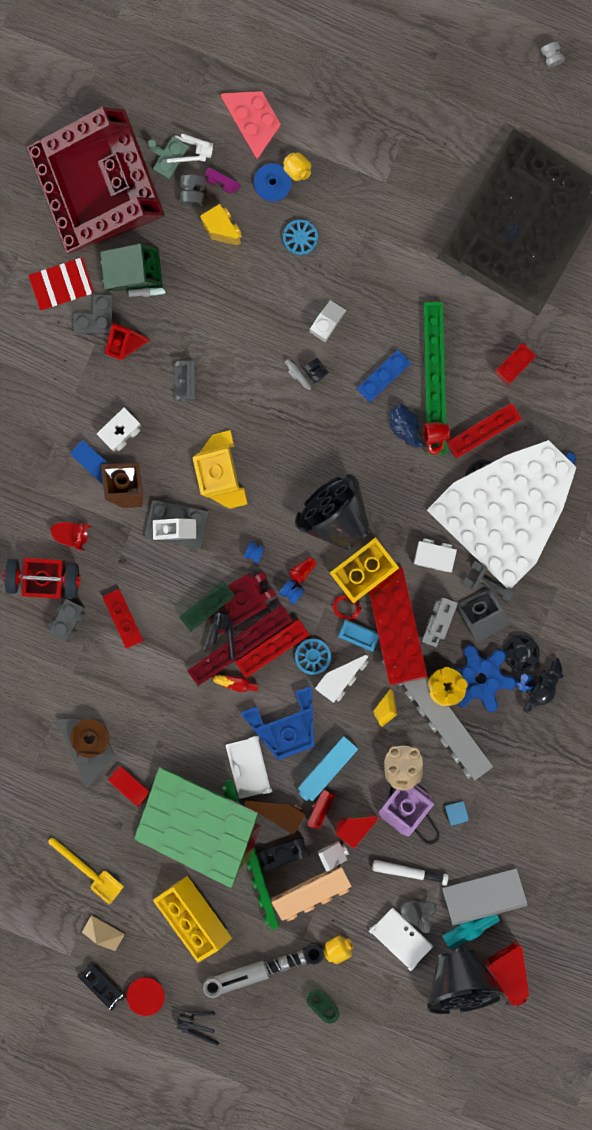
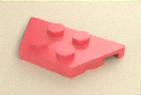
M262 91L221 94L220 96L253 155L256 160L259 159L274 134L281 127Z

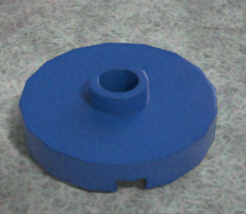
M271 163L264 165L255 175V191L258 196L267 202L281 201L291 190V177L284 171V167L279 164ZM271 179L276 180V184L271 185L269 181Z

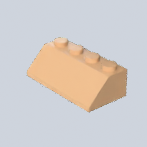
M340 864L327 872L325 871L272 897V904L281 920L286 919L288 922L298 917L297 913L301 911L307 913L315 908L314 905L319 902L325 904L332 900V896L336 894L341 896L349 892V888L352 886Z

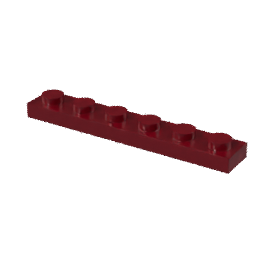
M281 605L233 638L234 660H231L230 643L228 642L187 671L197 686H199L293 620Z

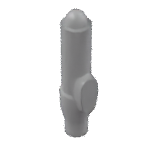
M287 359L284 363L289 369L288 372L294 379H298L305 389L310 390L311 383L301 373L299 368L290 359Z

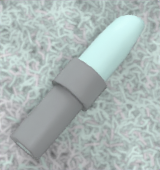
M143 287L142 289H129V297H150L151 295L166 293L163 288Z

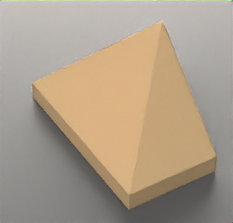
M91 915L82 931L83 934L97 945L116 951L125 933Z

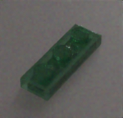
M222 581L179 618L192 632L234 598L236 594L225 581Z

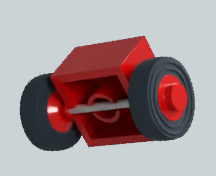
M24 558L23 573H21L19 560L8 559L6 570L3 571L5 591L8 594H16L21 580V596L62 599L64 583L66 597L74 598L77 596L78 586H81L78 563H68L66 573L64 574V560Z

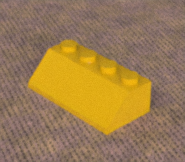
M188 876L176 882L153 899L197 963L219 951L233 939Z

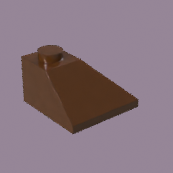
M139 462L101 464L105 500L121 508L142 507L144 494Z

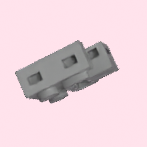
M441 598L440 601L437 600L432 610L435 612V615L430 616L421 642L437 647L439 639H445L458 603L446 598Z

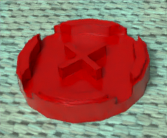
M151 977L136 979L128 988L126 994L127 1004L134 1013L141 1016H151L157 1013L165 1000V992L161 983Z

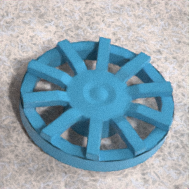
M298 219L290 222L283 232L284 246L290 253L295 255L309 254L318 243L317 229L307 220ZM297 223L298 230H295L292 225ZM300 223L305 224L303 230L300 229ZM309 225L312 229L306 232L305 230ZM290 228L294 232V234H288L286 232ZM310 233H315V237H308ZM286 236L293 237L292 240L286 242ZM314 240L313 246H311L307 241ZM294 242L295 245L291 249L288 245ZM305 244L310 248L307 251H304L303 245ZM298 245L301 246V252L295 251Z
M308 639L298 646L295 653V661L299 669L304 673L316 675L327 669L331 661V653L323 641ZM310 642L311 649L308 650L304 644ZM313 642L319 643L316 649L313 648ZM323 645L326 650L319 652V648ZM301 647L306 650V654L299 652ZM328 653V658L321 657V654ZM298 655L305 656V659L298 661ZM324 660L327 663L323 666L319 661ZM307 661L306 667L303 668L300 664ZM310 664H312L313 672L307 670ZM315 664H318L322 669L316 671Z

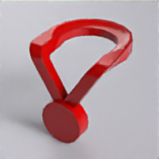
M345 595L335 599L333 602V612L336 616L343 620L348 619L352 621L354 618L357 619L362 608L359 606V600L353 603L356 605L353 614L346 616L338 612L337 604L343 599L352 601Z

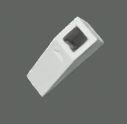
M364 655L326 673L315 689L333 703L335 700L339 702L346 693L343 690L347 684L351 686L356 680V672L359 669L362 671L369 663L366 660L368 656Z

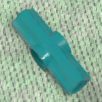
M495 914L461 923L443 934L442 937L449 949L452 950L467 940L471 941L477 938L485 929L499 922L500 919Z

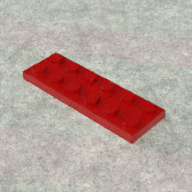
M400 567L369 591L389 686L427 678L403 567Z

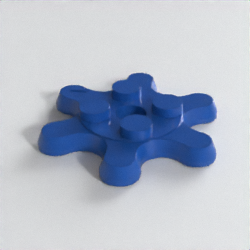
M469 644L464 648V655L467 659L466 664L461 668L449 667L458 671L467 681L465 696L457 705L464 708L473 699H480L488 712H495L499 706L496 700L497 691L500 689L512 690L516 687V679L513 676H506L500 671V666L506 659V652L502 649H496L490 657L484 658L479 655L475 645ZM478 673L486 675L485 683L479 684L476 682L475 677Z

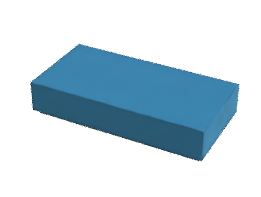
M345 619L338 635L339 638L372 652L379 640L378 632L348 619Z

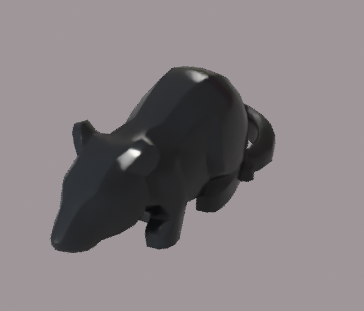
M559 658L552 662L548 673H546V670H541L539 674L541 680L533 685L534 689L529 694L530 698L523 708L524 712L528 713L535 707L546 705L554 699L556 684L559 679L564 677Z

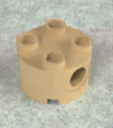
M394 746L390 748L384 760L385 779L393 788L410 790L417 783L421 782L423 760L417 748L409 746Z

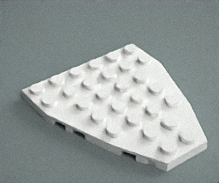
M548 440L510 453L457 480L427 511L474 557L486 566L506 588H512L537 563L563 510L576 466Z

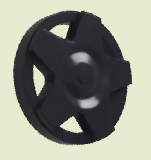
M515 636L504 647L506 652L505 662L516 671L530 670L539 660V647L528 636ZM520 638L527 639L529 642L523 643ZM513 642V648L507 650L509 644ZM535 648H536V657L532 654V651H533ZM508 659L514 660V666L509 662ZM525 663L531 664L529 667L523 668Z

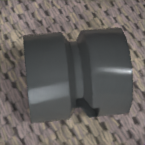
M182 175L180 188L183 191L180 192L179 204L192 207L203 206L204 193H202V190L205 189V177Z

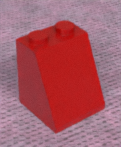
M516 940L484 961L512 1006L522 1005L529 996L523 949Z

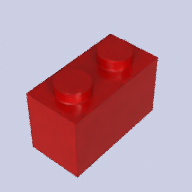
M522 343L494 373L509 386L535 359L536 355Z

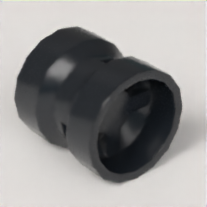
M318 357L303 368L304 372L311 376L313 384H316L329 374L327 369L321 366V361Z

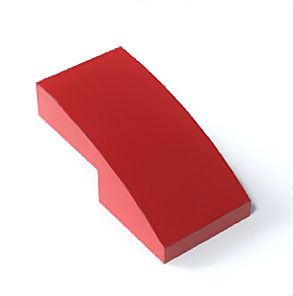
M119 766L108 779L115 788L137 807L150 794V791L122 766Z

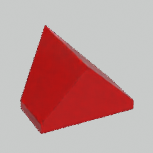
M113 323L105 354L123 360V358L151 340L131 329Z

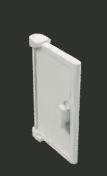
M259 736L226 744L238 798L241 799L272 792L259 744Z
M391 908L369 930L410 971L417 966V963L433 947L394 908Z

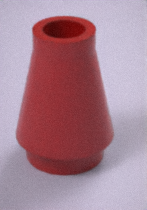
M309 556L306 560L292 567L289 575L297 584H300L307 579L317 563Z

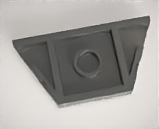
M59 718L56 721L85 786L88 787L115 754L109 743L102 754L93 758L82 757L73 749L70 735L73 728L83 719ZM89 733L88 736H85V740L92 744L95 737L92 736V733Z

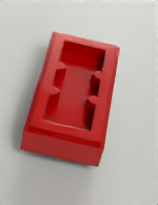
M322 790L318 801L312 807V814L307 823L308 826L316 829L321 828L335 794Z

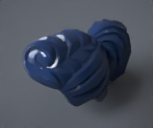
M403 404L392 409L390 412V427L393 433L399 439L404 440L406 445L417 448L423 447L424 444L417 435L419 429L417 416Z

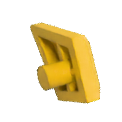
M389 689L373 711L382 727L397 715L394 692Z

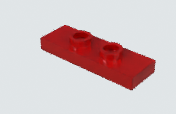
M118 589L103 596L102 598L125 648L128 649L143 642L144 640L121 590Z

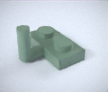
M172 137L165 150L156 145L154 140H149L150 151L160 156L153 171L170 180L180 162L168 163L167 159L184 157L189 146Z

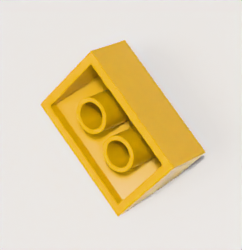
M375 537L329 574L354 603L399 569V567Z

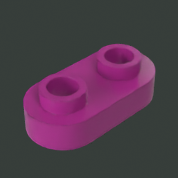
M207 168L204 173L205 180L212 185L219 184L229 194L237 193L241 187L236 181L211 168Z

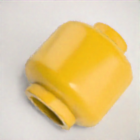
M300 152L290 153L283 162L284 171L293 180H306L310 176L312 165Z
M339 935L325 943L324 955L330 963L339 964L352 956L351 949H353V944L349 938L345 939Z

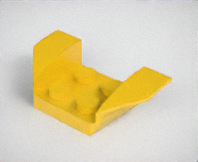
M231 430L213 434L200 453L192 457L201 495L211 498L229 509L248 505L245 489L239 488L230 448L235 447Z

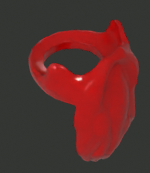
M60 522L54 524L50 531L52 537L58 543L74 547L76 550L85 551L82 545L87 542V529L91 528V525L86 523Z

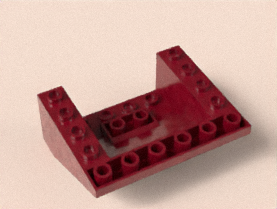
M101 107L27 147L66 253L78 251L150 224L165 216L124 109Z

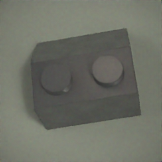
M489 588L457 604L456 608L476 643L510 625L504 609Z

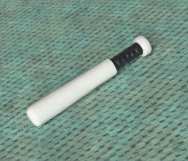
M374 860L372 863V870L376 872L419 880L426 879L441 882L442 885H447L448 874H433L425 872V870L380 860Z

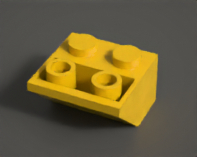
M219 204L200 216L201 223L212 240L237 246L241 244V231L236 223L232 225L231 215L226 207L222 208Z

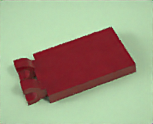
M261 572L251 578L248 573L201 600L199 604L211 625L213 618H215V613L230 615V621H234L233 626L268 607L265 601L277 594L274 588L265 593L261 590L258 583L267 579L266 574ZM219 630L218 635L225 632V630Z

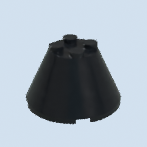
M346 474V477L342 479L339 476L319 487L303 503L306 507L301 513L298 512L295 518V526L299 531L345 550L351 549L355 542L369 534V522L359 481L352 474Z
M458 948L452 954L443 953L437 956V966L427 1003L428 1012L433 1014H450V1010L460 1009L461 1013L499 1002L501 995L504 997L503 989L475 951H466V948Z

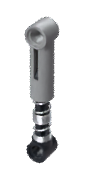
M310 943L293 955L289 954V956L278 957L277 960L273 959V961L268 963L262 960L216 976H210L204 982L203 991L206 996L216 998L221 994L269 979L270 974L274 975L275 972H284L293 966L299 967V964H318L324 957L323 948L318 943ZM317 949L320 954L317 958H311L308 954L309 951ZM239 977H240V979H237V980H234V981H231V982H228V983L223 984L224 982H227V981H230V980H233V979H236V978H239ZM214 982L218 985V989L210 991L208 984Z

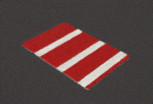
M82 257L28 275L40 311L94 293Z

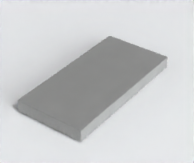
M517 869L442 888L452 925L528 906Z

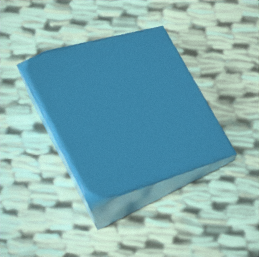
M464 801L445 806L451 826L469 821Z

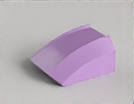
M416 784L410 790L396 789L378 813L383 820L398 830L400 834L409 837L435 802L431 795Z

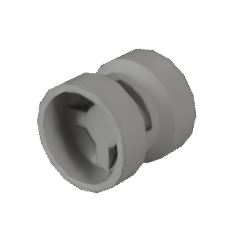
M552 42L541 48L542 54L546 56L545 62L547 67H553L565 61L564 55L559 51L561 48L559 42Z

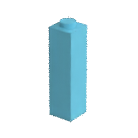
M343 736L298 787L300 792L298 794L306 801L308 799L313 801L356 753L358 748Z

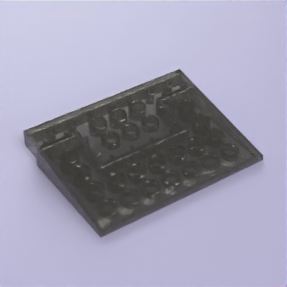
M511 130L436 258L538 316L592 223V176L535 138L531 137L529 139L517 130Z

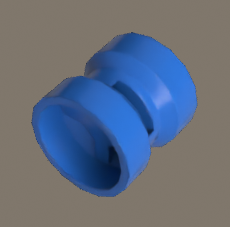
M289 579L279 594L282 597H287L289 602L294 605L305 590L302 587H297L295 582Z

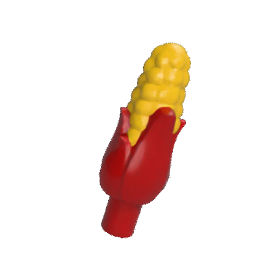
M228 674L226 676L215 675L213 677L214 683L223 686V688L237 692L258 691L259 684L250 683L244 677Z

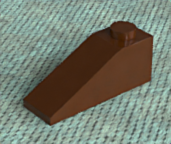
M246 800L244 803L245 806L293 835L306 815L303 812L304 808L296 803L291 805L289 803Z

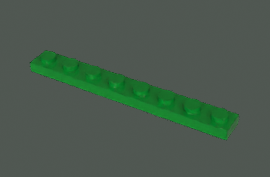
M424 302L426 423L440 422L446 424L443 302ZM444 441L442 451L437 455H447L446 441ZM440 443L431 444V447H438Z
M233 780L224 781L225 786H222L225 797L229 796L230 800L240 804ZM253 848L249 862L246 864L248 870H252L254 878L251 879L254 889H258L260 896L257 897L260 908L264 907L266 912L263 915L266 926L270 925L271 930L279 928V924L255 849Z

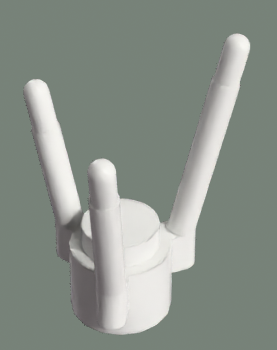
M181 134V137L174 136L179 141L196 145V154H199V156L167 159V162L205 161L206 157L211 158L213 143L186 134Z

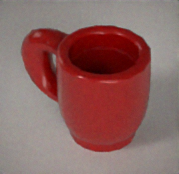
M440 422L424 424L423 436L425 443L428 444L427 450L431 455L439 454L444 447V441L450 438L448 424ZM440 443L438 447H431V444Z

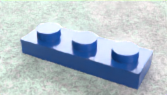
M397 350L356 390L370 403L411 362Z

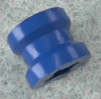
M251 540L244 558L253 559L258 564L265 546H258Z

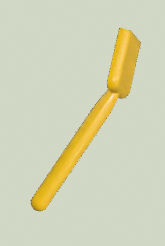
M55 838L49 839L48 842L53 848L94 880L91 889L106 903H112L124 886L106 871H103L98 876Z

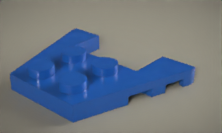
M311 686L295 692L302 711L266 725L263 724L257 706L241 712L243 718L249 723L277 760L314 747Z

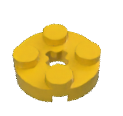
M449 667L439 669L428 680L430 697L440 706L456 705L465 696L467 681L455 669ZM448 683L450 685L451 690L445 691V686L443 684Z

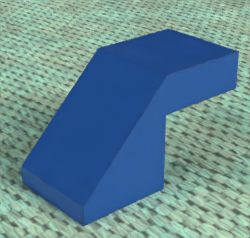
M82 440L70 452V455L103 484L101 464L108 463Z

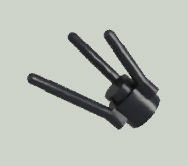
M215 613V618H213L203 650H207L213 633L212 647H215L219 630L226 631L228 627L231 660H234V621H230V615Z
M186 1011L185 1014L179 1015L177 1029L216 1046L219 1045L213 1039L192 1031L194 1028L214 1033V1029L194 1024L195 1019L192 1017L214 1016L215 1012Z

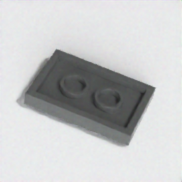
M152 500L145 538L153 539V520L196 519V539L158 541L201 549L209 512Z

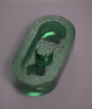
M314 989L308 993V1006L325 1023L331 1024L338 1020L339 1009L324 992ZM314 996H319L320 1000L318 1002H314L312 998ZM329 1009L333 1010V1015L331 1016L326 1014V1011Z

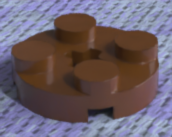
M85 719L73 728L70 741L73 749L79 755L93 758L106 750L109 745L110 735L105 724L96 719ZM89 733H92V736L95 737L92 744L85 740V736H88Z

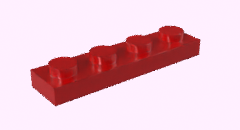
M513 403L446 443L457 459L519 422L522 418Z
M298 619L235 663L245 678H247L302 641L309 634Z

